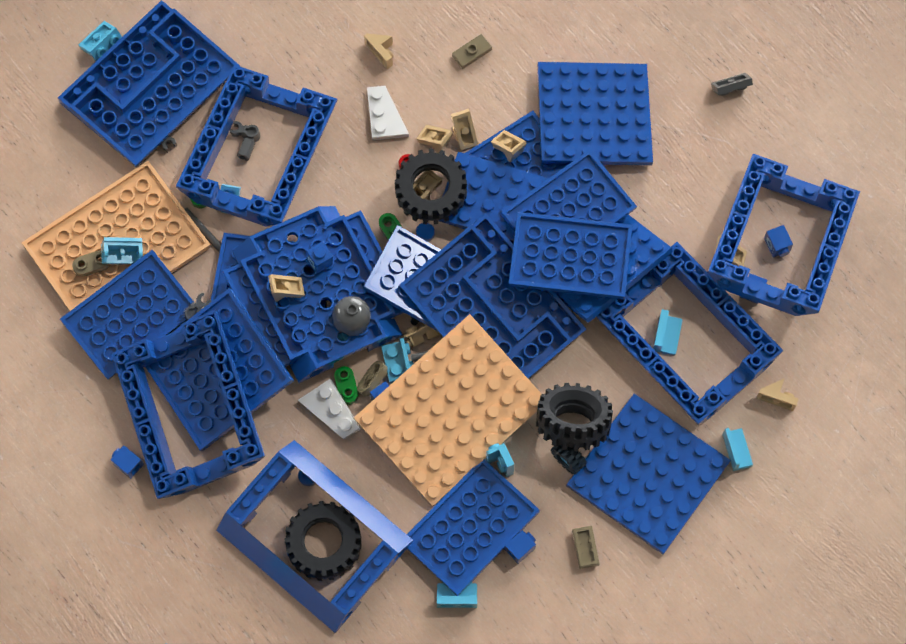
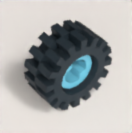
M562 445L553 446L550 450L552 455L571 474L576 475L587 464L582 453L574 451V448L568 447L567 450H564Z

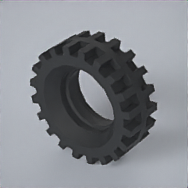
M429 149V153H423V150H419L418 155L415 157L413 154H410L408 156L409 160L407 162L402 161L400 170L397 169L395 194L399 207L404 209L406 216L410 214L412 220L416 222L418 219L423 220V224H427L428 221H434L435 225L441 219H444L445 222L449 221L450 215L456 216L458 209L463 208L464 200L467 197L466 172L462 170V164L460 161H454L452 154L449 157L446 156L443 150H440L439 153H434V149ZM434 170L445 175L449 187L444 196L437 200H426L419 197L414 191L413 184L415 178L420 173Z
M564 383L563 387H560L558 384L554 385V390L546 389L545 394H541L540 401H538L536 417L538 433L544 434L543 439L545 441L552 440L553 446L562 445L564 450L572 447L574 451H579V448L584 447L586 451L590 450L591 445L598 447L600 441L604 443L610 434L613 415L612 403H608L606 395L600 396V390L593 391L589 385L586 388L580 387V383H576L575 386ZM564 413H577L585 416L591 422L572 424L560 420L557 416Z
M319 501V504L315 505L309 503L307 508L303 510L300 508L298 514L295 517H291V523L289 527H286V538H284L286 551L292 565L296 567L297 571L304 573L306 577L310 579L311 577L317 578L318 581L326 578L334 580L333 577L345 575L344 572L348 569L351 570L354 567V562L358 561L359 552L362 548L359 525L351 513L347 512L343 506L335 505V502L326 504L324 501ZM326 522L333 524L341 533L342 542L340 548L329 557L319 558L313 556L305 546L307 531L317 523Z

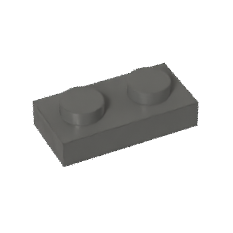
M746 73L711 83L712 90L718 95H727L731 91L744 90L747 86L753 85L752 78Z

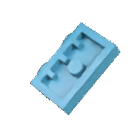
M103 21L78 45L81 50L91 55L96 62L122 36L116 27Z
M400 338V342L381 346L385 365L388 367L387 374L390 384L413 365V362L408 359V354H411L409 343H405L404 338Z
M497 443L490 446L488 451H486V461L491 464L498 460L496 463L501 473L504 472L506 477L513 475L515 464L505 443L501 445Z

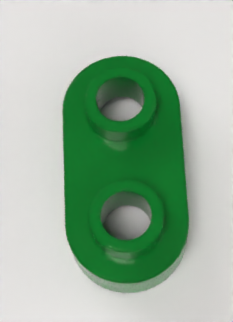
M385 213L379 218V228L387 240H389L397 225L402 227L396 216L391 213ZM388 222L392 224L389 227L385 226Z
M341 366L334 374L337 390L345 403L351 405L358 399L354 373L351 368ZM347 373L348 375L347 377L342 378L341 374ZM351 391L352 394L347 396L345 395V392Z

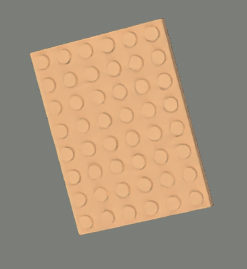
M146 161L22 242L69 311L132 265L111 264L104 271L84 277L78 276L73 270V261L77 257L101 250V243L104 237L142 238L143 256L153 250L171 273L211 248V244L149 161ZM99 257L97 261H102V257ZM81 263L79 267H83L85 263Z
M469 314L353 419L430 505L433 506L473 467L480 464L486 458V451H488L490 446L497 443L499 445L502 444L537 412L541 393Z

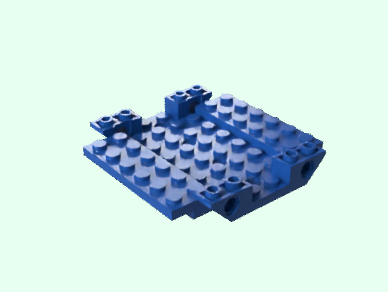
M318 206L249 236L232 251L238 264L223 270L230 288L234 291L285 367L290 365L298 383L334 368L335 362L365 348L369 352L403 336L394 317L404 312L362 289L379 259L382 249L361 210L346 217L345 215L340 216L336 206ZM290 235H295L298 240L291 243L287 238ZM323 241L333 255V265L318 274L314 272L312 275H306L304 269L311 267L306 260V250ZM272 274L301 277L305 295L301 298L284 297L275 302L268 276ZM344 297H359L369 306L371 313L370 323L363 333L356 336H348L349 338L346 341H340L337 337L340 332L337 331L332 321L333 308ZM323 300H329L332 305L329 308H324L320 303Z

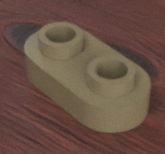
M101 250L77 257L73 261L72 267L78 276L84 277L104 271L111 264H102V261H97L101 257ZM81 263H85L83 267H79Z
M382 361L374 362L358 384L357 390L363 396H370V392L387 375L388 367Z

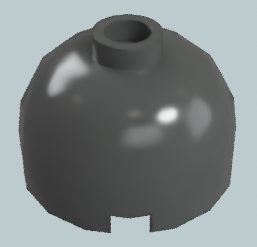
M348 296L337 302L332 313L333 325L337 331L347 334V336H356L367 329L371 313L369 306L364 300L359 297Z

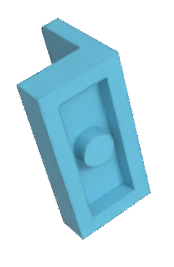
M662 309L653 349L656 352L676 355L682 319L668 316L669 311Z
M726 428L722 436L733 471L752 467L753 462L742 428L732 431Z
M438 583L437 608H477V584L471 583L459 596H456L446 585Z

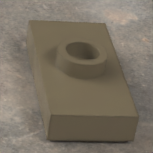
M480 34L454 51L452 57L464 69L490 52L492 46Z
M592 526L572 529L579 569L599 566Z

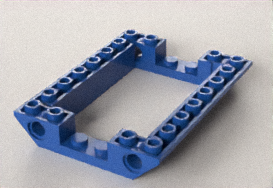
M234 65L176 184V188L195 203L262 226L282 223L338 101L337 98L304 87L299 94L269 84V76ZM245 97L309 117L271 202L254 194L251 200L220 190L218 182L207 179Z
M752 154L708 274L722 290L794 316L819 313L860 191L824 179L821 187L786 175L787 165ZM760 187L832 212L805 290L791 283H787L785 290L749 278V268L732 264Z
M676 242L671 246L673 252L625 292V299H616L598 314L596 318L699 425L711 418L762 374L783 352V349ZM673 275L686 286L750 353L742 360L739 367L717 386L713 385L708 389L700 400L699 396L623 318Z
M217 310L182 323V329L154 341L144 339L111 353L157 499L187 493L254 466L265 457ZM206 341L239 443L243 446L225 450L222 452V456L193 468L186 466L176 470L143 367Z
M295 440L275 454L225 512L216 530L334 633L340 629L362 603L360 601L383 572L385 570L389 571L414 541ZM295 467L382 540L331 602L244 528L245 524L248 521L251 522L257 515L255 510L280 481L284 483L291 475L290 472Z

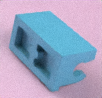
M104 237L101 243L102 264L135 263L143 257L142 238Z

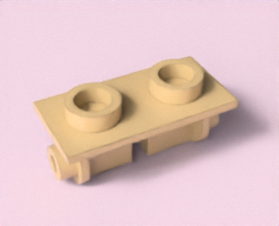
M423 323L419 327L414 325L407 328L403 337H408L406 343H409V347H415L425 342L423 334H426L429 340L440 335V333Z

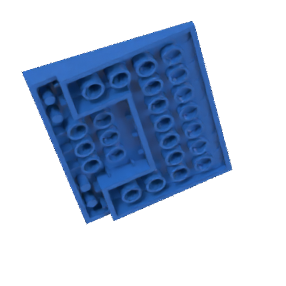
M161 0L58 97V100L63 107L137 167L228 79L234 65H240L175 8H170Z
M485 214L399 284V287L442 337H445L470 314L529 379L580 336L586 328L554 291L509 286L513 244L493 220Z

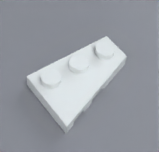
M386 86L367 87L372 141L409 137V133Z
M331 379L298 399L301 404L343 439L348 438L361 429L359 424L353 419V414Z

